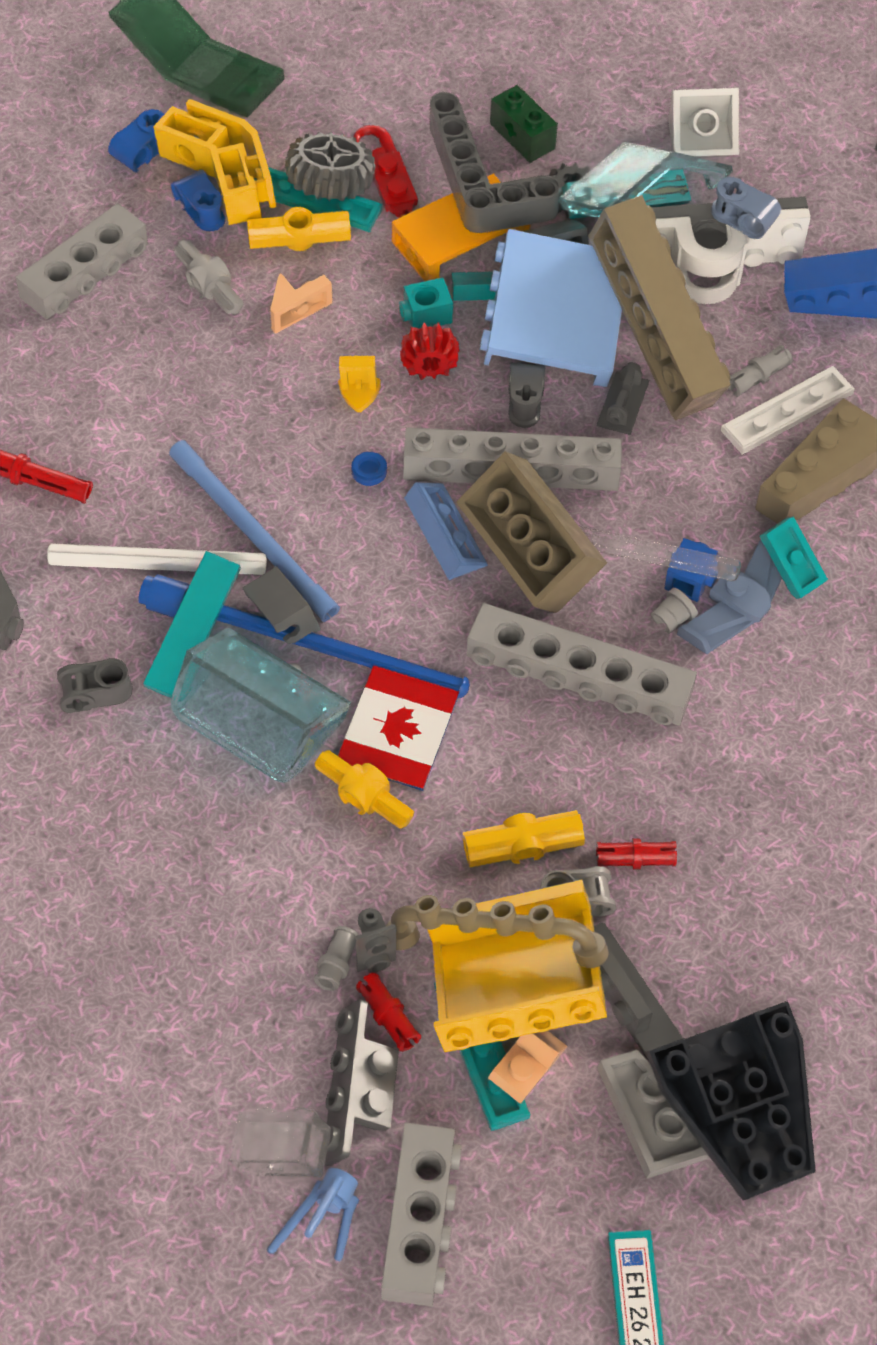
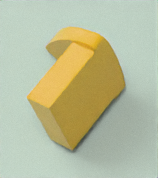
M340 356V379L338 380L341 395L353 410L360 413L375 400L381 388V380L377 378L375 356Z

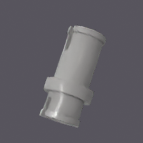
M346 926L335 928L326 954L321 955L317 962L319 970L314 977V982L319 987L335 991V989L339 988L341 979L347 977L350 969L348 961L356 945V936L358 935L353 929Z

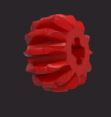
M424 322L422 328L411 327L410 333L403 335L400 359L403 362V366L408 370L409 375L418 374L421 380L427 376H432L436 380L437 375L449 376L450 369L457 367L458 353L460 352L459 342L453 335L451 328L442 329L439 322L431 327L427 326Z

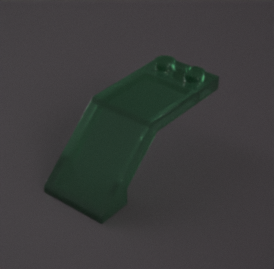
M120 0L108 12L109 18L165 80L243 117L248 118L285 79L284 69L211 39L177 0Z

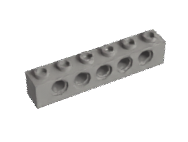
M406 427L403 480L475 483L506 451L528 460L546 485L551 488L618 491L622 454V439Z
M482 603L467 638L466 656L471 657L475 663L481 666L488 667L493 664L507 669L515 677L526 678L529 676L541 680L547 687L554 690L566 688L578 692L585 700L592 702L602 700L614 704L618 710L624 713H634L636 711L648 715L654 722L661 725H670L671 723L678 726L681 725L697 676L696 671L486 603ZM504 643H511V644H513L514 646H505V645H503V644H504ZM538 655H547V656H549V657H548V658H542V657H539ZM575 666H581V667H584V668H586V669L579 670V669H576V668H574V667H575ZM609 678H618L622 681H612ZM651 689L655 690L658 693H649L645 690Z

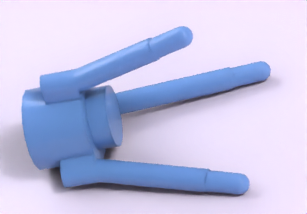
M329 1168L323 1180L316 1181L309 1196L267 1248L268 1253L273 1254L317 1201L319 1206L312 1216L304 1235L307 1238L313 1235L326 1211L338 1214L343 1209L344 1212L334 1256L336 1261H341L347 1244L353 1212L359 1202V1199L353 1195L358 1186L357 1180L341 1169Z

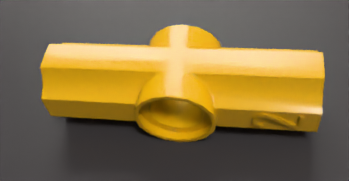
M294 207L286 211L284 216L247 219L250 249L287 246L294 251H303L310 248L314 243L351 240L348 211L312 214L306 208Z
M577 810L536 818L531 813H519L503 821L502 825L462 832L463 846L469 867L511 860L514 864H520L519 860L533 857L536 861L541 859L547 852L583 846L585 844L583 823Z

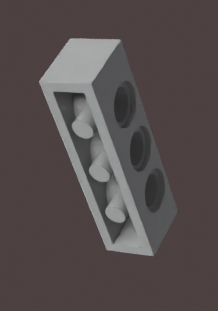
M119 203L115 204L16 276L19 297L45 319H49L55 313H63L69 307L70 302L81 294H89L97 282L107 275L112 276L116 274L124 262L132 256H140L145 251L148 245L146 224Z
M412 1123L404 1124L381 1286V1300L433 1307L434 1294L443 1295L446 1268L438 1267L440 1251L449 1252L452 1227L444 1225L445 1210L454 1211L457 1185L449 1184L450 1171H459L462 1145L454 1144L455 1129ZM424 1168H432L439 1173V1176L433 1180H424L417 1173ZM419 1208H426L434 1216L432 1219L422 1222L416 1220L411 1214ZM420 1249L426 1252L429 1257L422 1263H413L406 1258V1254L411 1250Z

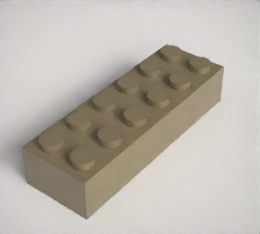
M640 195L604 208L588 237L670 414L676 421L712 407L731 385L729 382L730 374L726 365L720 362L715 352L713 336L709 331L705 330L700 320L698 304L694 299L690 298L685 288L686 282L682 271L676 268L670 256L671 249L667 239L664 236L661 237L656 226V216L652 207L646 205L643 196Z

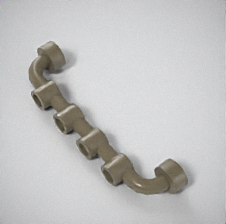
M425 895L419 898L415 905L402 906L396 909L391 916V920L386 925H396V950L409 949L418 942L420 932L416 922H421V925L429 930L446 924L458 925L460 931L464 933H471L479 928L496 929L497 933L501 936H511L517 931L534 932L535 936L541 940L551 939L556 934L570 936L575 939L573 951L576 960L580 966L585 968H595L602 965L609 955L605 939L601 934L591 932L583 924L574 920L555 918L552 908L548 905L535 906L530 910L529 915L516 914L513 904L507 901L496 903L490 912L478 911L475 901L470 898L458 900L452 908H441L435 896Z

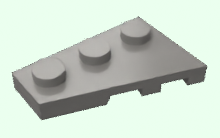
M638 1050L600 1060L597 1069L646 1179L710 1158L663 1096L650 1063Z

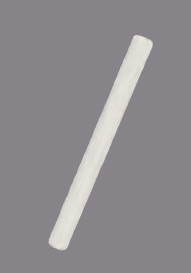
M50 544L47 559L50 565L196 572L206 551ZM208 551L239 564L241 567L239 574L263 575L266 572L267 558L264 553Z

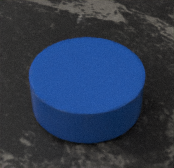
M376 452L360 453L352 461V476L355 481L362 485H377L387 475V462L383 456Z

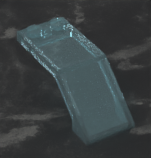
M624 142L583 178L574 182L570 189L559 197V201L563 210L599 218L604 208L640 196L667 171L683 169L703 174L707 189L713 190L721 179L728 177L733 172V169L730 165L682 153Z

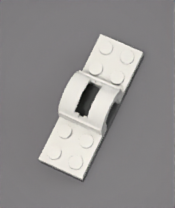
M806 197L776 198L781 206V214L760 239L749 238L735 228L717 221L711 214L713 203L652 207L656 216V226L661 237L664 236L670 245V256L676 268H679L685 277V288L690 298L694 299L696 303L713 304L727 299L733 294L736 287L740 286L744 264L749 267H755L762 263L779 262L785 264V261L802 259L811 218ZM691 272L703 277L721 276V279L715 286L708 288L699 287L690 281L687 273Z

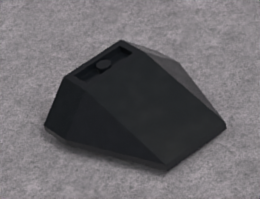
M788 1001L646 1052L661 1093L743 1201L816 1172L803 1038Z

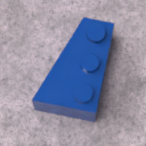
M877 248L785 261L784 293L789 311L877 319Z

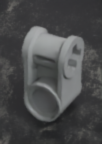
M595 866L576 870H554L547 873L541 881L540 889L582 880L591 905L592 917L607 916L616 910L615 900L610 897L608 882L611 880V872L608 868Z

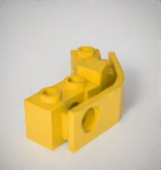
M189 99L186 102L187 112L172 106L153 126L160 157L196 171L202 169L207 175L216 178L229 225L246 222L247 219L262 218L259 204L261 202L268 201L269 208L276 207L272 180L258 132L246 120Z

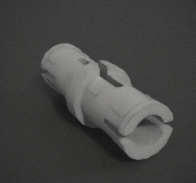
M779 345L768 354L760 358L755 357L751 359L745 368L730 375L729 382L731 385L728 389L731 391L737 388V391L733 392V394L739 397L760 382L765 384L774 373L792 364L791 353L788 349L784 350L785 346Z

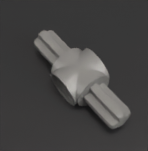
M179 241L178 245L174 248V253L187 267L186 279L189 286L196 288L201 294L200 299L204 297L208 300L215 299L227 314L237 315L244 306V303L230 287L231 275L224 261L219 256L202 255L191 241Z

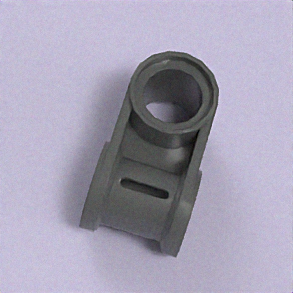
M510 362L508 394H510L509 419L517 427L530 428L539 421L541 399L544 393L545 365Z
M116 658L84 664H69L63 666L57 672V680L62 684L63 691L60 707L66 713L118 705L127 701L132 695L133 687L127 666L122 660ZM112 681H119V682H117V683H115V684H108L109 682H112Z

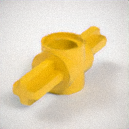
M330 750L322 751L319 754L314 766L318 771L339 785L338 795L344 804H347V802L351 803L360 810L358 812L360 815L365 813L372 814L375 811L400 829L406 827L411 822L414 816L413 810L389 793V781L378 768L369 763H364L362 766L360 764L351 766Z

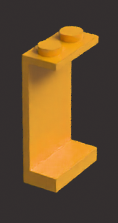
M494 173L487 176L490 184L501 183ZM453 193L392 221V243L424 281L440 278L441 264L507 233L508 229H515L517 231L529 230L530 224L485 233L470 232L463 225Z

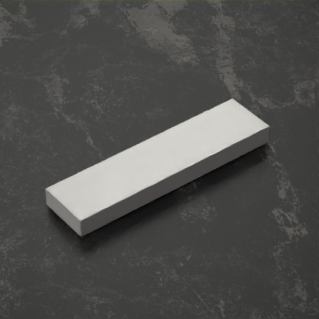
M831 366L725 423L721 427V432L743 455L840 402L843 398L845 399L853 395L854 388L834 366Z

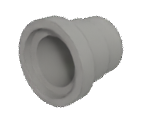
M672 588L666 594L667 598L651 613L654 622L666 624L664 631L668 634L686 620L691 621L698 615L692 601L677 588Z

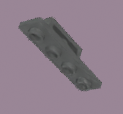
M599 923L595 925L594 932L604 937L609 952L607 960L600 965L604 996L611 1004L618 1022L627 1028L648 1060L647 1051L683 1039V1037L606 924Z
M358 999L343 1008L338 1014L335 1023V1030L338 1032L336 1050L332 1055L330 1063L333 1076L331 1089L326 1097V1109L328 1110L327 1124L321 1137V1148L323 1149L322 1164L332 1166L349 1157L354 1124L380 1131L391 1128L399 1050L364 1038L368 1002L362 999Z

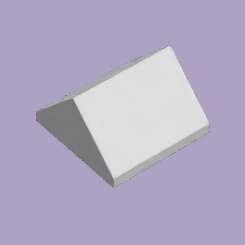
M739 88L672 90L668 123L674 157L739 155Z

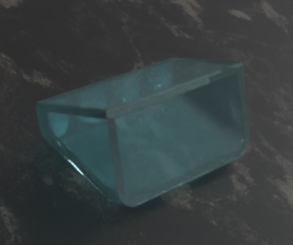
M229 627L187 650L171 697V708L179 721L268 777L281 783L289 782L304 770L345 720L351 701Z

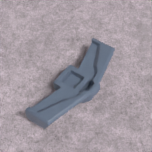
M761 539L744 573L731 566L712 587L709 598L717 602V604L678 628V636L705 654L710 653L753 623L760 622L771 608V601L782 577Z

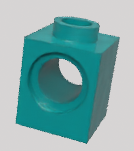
M444 278L404 286V300L399 301V310L403 322L409 321L411 327L418 329L422 328L424 322L427 326L431 327L438 322L440 326L453 323V301Z

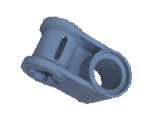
M726 177L718 182L716 188L718 198L713 202L711 208L713 217L717 221L742 232L749 238H762L781 214L780 203L773 196L753 188L738 178Z

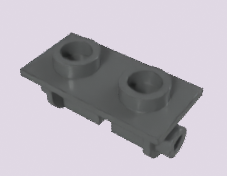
M630 362L622 368L621 372H615L597 422L598 427L631 435L649 384V380L642 378L639 364Z
M367 908L361 911L358 916V925L362 934L356 936L357 972L368 970L370 973H376L385 970L392 961L396 960V925L385 926L381 913L376 909Z

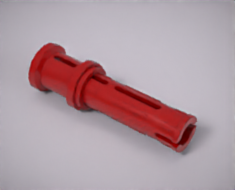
M0 450V476L10 479L11 484L21 485L24 482L72 498L83 504L86 503V499L89 498L92 492V481H86L33 463L26 454L20 453L15 455Z

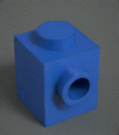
M683 538L667 570L664 589L670 591L672 588H677L690 600L698 602L705 587L712 588L719 575L720 567L715 566L718 551L702 542H694Z

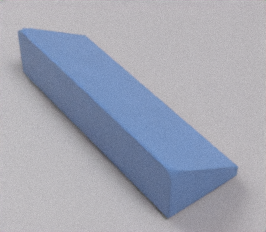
M415 482L404 499L448 580L488 566L444 484ZM437 492H438L440 498L442 499L443 503H441V501L439 500V498H438V496H437V494H436ZM449 514H450L451 518L453 519V521H454V523H455V525H456V527L458 528L459 531H457V530L455 529V527H454L452 521H451L450 518H449ZM464 542L466 543L467 547L469 548V550H470V552H471V554H472V556H473L474 558H471V556H470L468 550L466 549V547H465V545H464Z

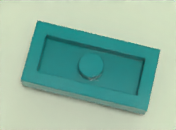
M794 516L785 518L759 535L789 592L796 599L804 597L828 580Z

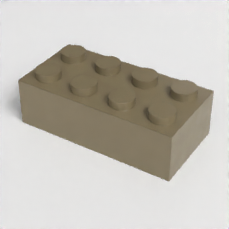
M505 451L456 501L457 505L536 608L553 613L560 611L607 564L606 560L532 465L524 458Z

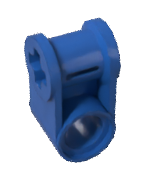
M156 109L142 112L128 126L113 136L108 146L109 154L134 172H138V168L144 163L148 164L152 158L159 154L153 126L163 117L164 113Z
M202 169L171 183V190L175 200L181 201L185 207L183 210H186L201 230L216 231L223 227L225 215L220 209L223 201L222 195Z

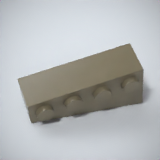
M843 398L760 486L755 509L777 524L785 518L792 516L797 521L819 507L824 501L845 491L854 482L864 479L877 469V419Z

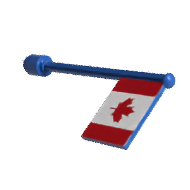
M159 574L155 577L147 575L141 585L138 601L140 604L146 605L147 610L174 618L190 584ZM225 605L217 618V621L284 641L283 637L293 632L296 628L289 626L286 630L277 633L266 618ZM313 632L292 643L372 668L338 757L351 766L355 764L362 766L364 763H369L378 768L389 781L423 791L458 698H463L469 691V679L467 677L462 679Z

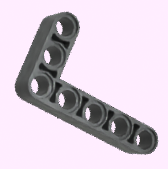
M440 92L431 97L430 132L463 225L467 230L474 233H485L546 222L557 216L561 189L557 179L548 175H540L490 184L457 96L449 92Z

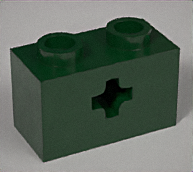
M515 85L491 98L490 125L529 163L556 149L558 123L521 87Z

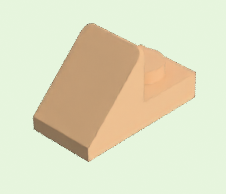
M279 274L270 309L271 329L275 334L332 304V283L327 277L322 275L313 281L304 283L295 290L286 278Z
M549 1031L519 1036L513 1047L492 1070L488 1079L521 1104L564 1052L567 1045Z

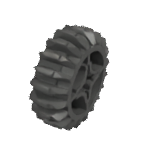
M317 132L316 135L305 134L304 138H296L295 143L290 144L285 159L286 175H288V182L294 184V189L303 190L306 196L312 194L316 196V199L322 197L327 198L329 201L331 199L343 201L345 197L355 199L356 195L365 194V190L369 189L371 182H373L375 158L372 157V150L366 148L365 143L356 142L354 137L347 138L344 134L334 135L332 132L329 134Z

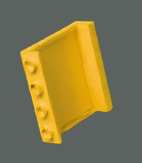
M582 880L476 903L478 911L490 912L496 903L507 901L513 904L516 914L529 915L530 910L535 906L548 905L552 908L555 918L574 920L583 924L591 932H594L591 905ZM442 924L436 929H427L433 946L439 1021L434 1022V1028L444 1053L495 1041H505L509 1038L532 1033L546 1032L551 1029L578 1023H587L607 1017L600 966L595 968L580 966L573 951L575 939L570 936L556 934L551 939L541 940L535 936L534 932L517 931L511 936H501L497 933L496 929L479 928L474 932L464 933L460 931L458 925Z

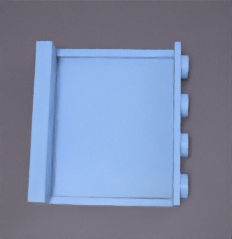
M508 229L505 242L498 241L495 262H500L501 264L500 270H494L492 274L490 291L496 292L495 300H488L485 320L491 321L490 329L483 330L480 350L486 351L484 365H489L491 356L496 355L594 375L593 385L607 387L614 368L622 308L593 246Z

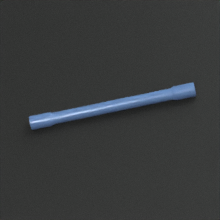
M184 440L175 443L169 451L172 459L204 489L253 544L266 555V558L275 567L277 566L308 602L317 616L325 622L330 619L327 613L331 617L336 615L340 610L339 605L276 542L205 465L204 460Z

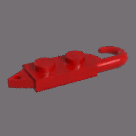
M366 125L359 128L353 136L356 138V142H360L363 136L372 135L378 138L381 147L372 150V157L375 158L373 180L386 212L390 211L398 218L413 212L414 206L418 205V197L391 135L385 128L378 125Z

